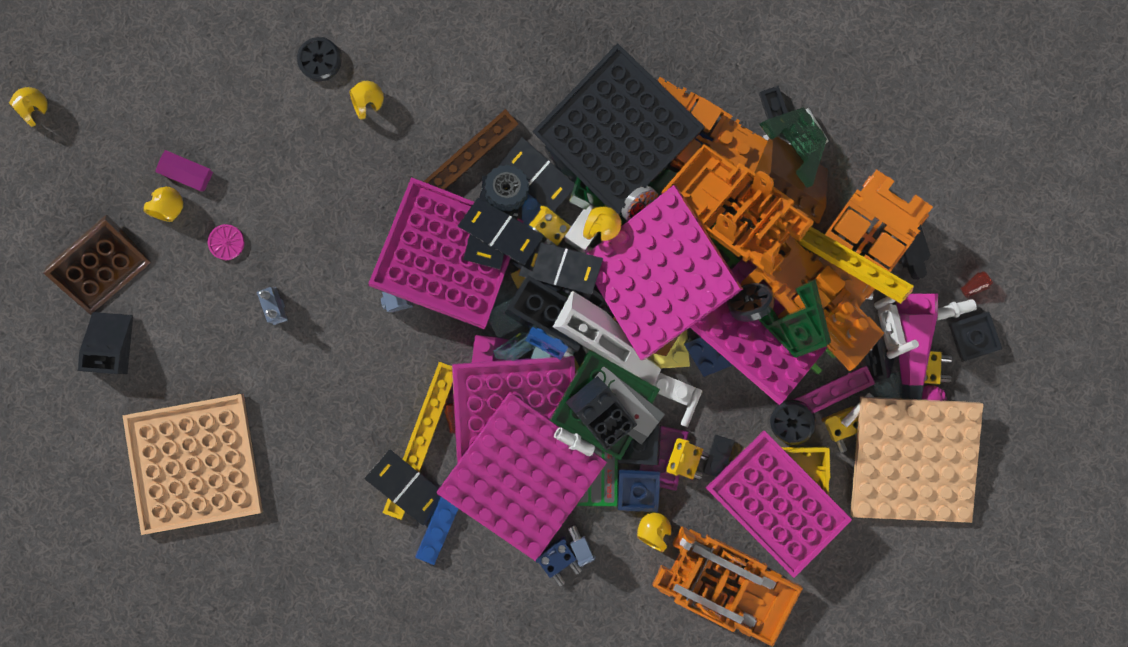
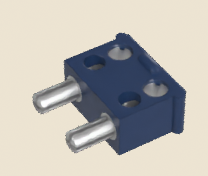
M561 537L545 548L536 559V563H539L549 578L553 577L559 586L565 583L559 572L570 565L575 574H579L582 571L576 563V556L567 545L565 537Z

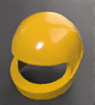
M361 81L349 90L352 104L360 120L366 119V104L372 102L373 104L370 105L375 112L383 104V91L378 84L372 81Z
M32 87L18 89L9 102L12 108L30 127L36 125L31 117V113L35 111L33 106L37 107L38 111L42 114L46 113L48 106L45 95Z
M160 187L152 192V200L144 204L143 211L156 219L173 222L183 209V198L174 188Z
M593 207L586 220L583 237L590 240L596 233L601 232V241L615 238L621 229L619 214L609 207Z
M660 513L645 515L638 525L637 537L657 551L664 552L667 545L663 538L665 534L671 535L669 520Z

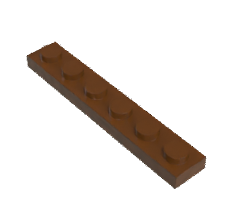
M505 109L423 182L446 190L518 126L517 121Z

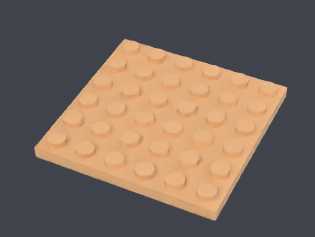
M244 394L123 415L141 535L263 512Z
M860 397L850 515L857 518L972 523L983 403Z

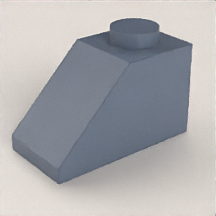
M382 292L381 304L383 309H386L389 313L413 307L410 301Z

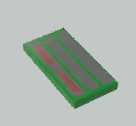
M595 446L594 453L607 463L577 503V506H617L618 459Z

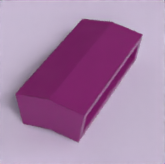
M167 150L163 152L155 170L156 173L199 191H205L213 174L211 169Z

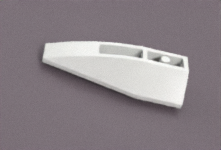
M574 291L571 292L553 327L589 350L654 385L661 369L650 357L640 360L622 328L606 311Z

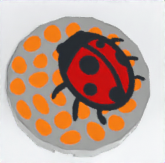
M650 186L634 190L624 202L626 205L625 208L622 207L623 217L629 221L657 199L658 193Z

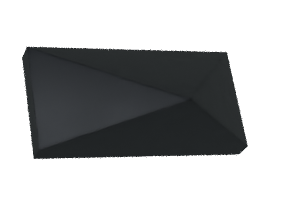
M879 339L872 347V350L865 356L867 368L874 381L890 378L895 357L892 359L887 357L888 349L882 339Z

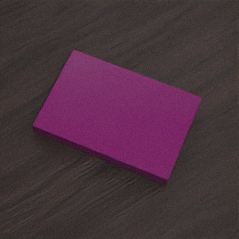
M661 426L659 465L640 464L639 471L660 472V487L676 491L680 475L676 476L667 473L666 469L676 439L687 440L689 432Z

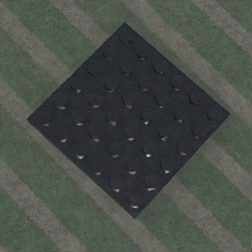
M617 43L532 132L607 207L612 208L620 215L622 207L625 208L626 204L624 202L626 198L637 188H647L705 129V126Z

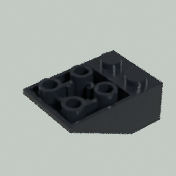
M93 312L79 350L77 371L128 374L133 315Z
M598 376L566 402L606 451L637 426V423L610 388Z

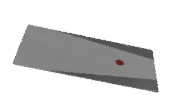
M603 367L601 370L606 374L605 384L608 386L609 382L615 379L610 384V390L616 394L617 399L637 423V426L627 434L640 444H643L665 414ZM599 372L596 376L603 381L604 375L602 372Z

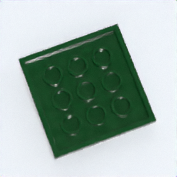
M589 350L551 416L550 421L572 434L580 435L581 439L621 460L633 438L626 434L606 451L566 402L592 381L599 372L603 373V382L605 383L606 374L601 370L603 367L612 372L651 404L660 389L594 351ZM615 379L609 382V384H608V387H609V388H610V384H611L612 382H614Z

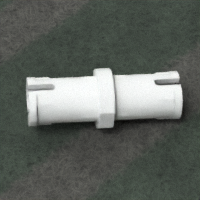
M971 299L959 303L952 302L948 306L938 308L937 321L950 317L957 318L961 314L975 311L977 309L976 303Z
M558 428L555 432L554 438L568 445V448L576 449L587 456L593 454L595 446L581 439L580 435L572 434L563 428Z

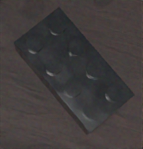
M527 275L504 314L529 329L532 327L539 328L545 331L548 336L560 339L568 346L567 352L572 355L581 346L580 343L553 327L567 298Z

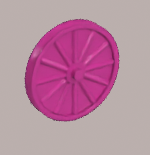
M224 224L217 226L212 230L208 238L210 252L222 260L236 258L244 248L245 242L242 232L232 225Z

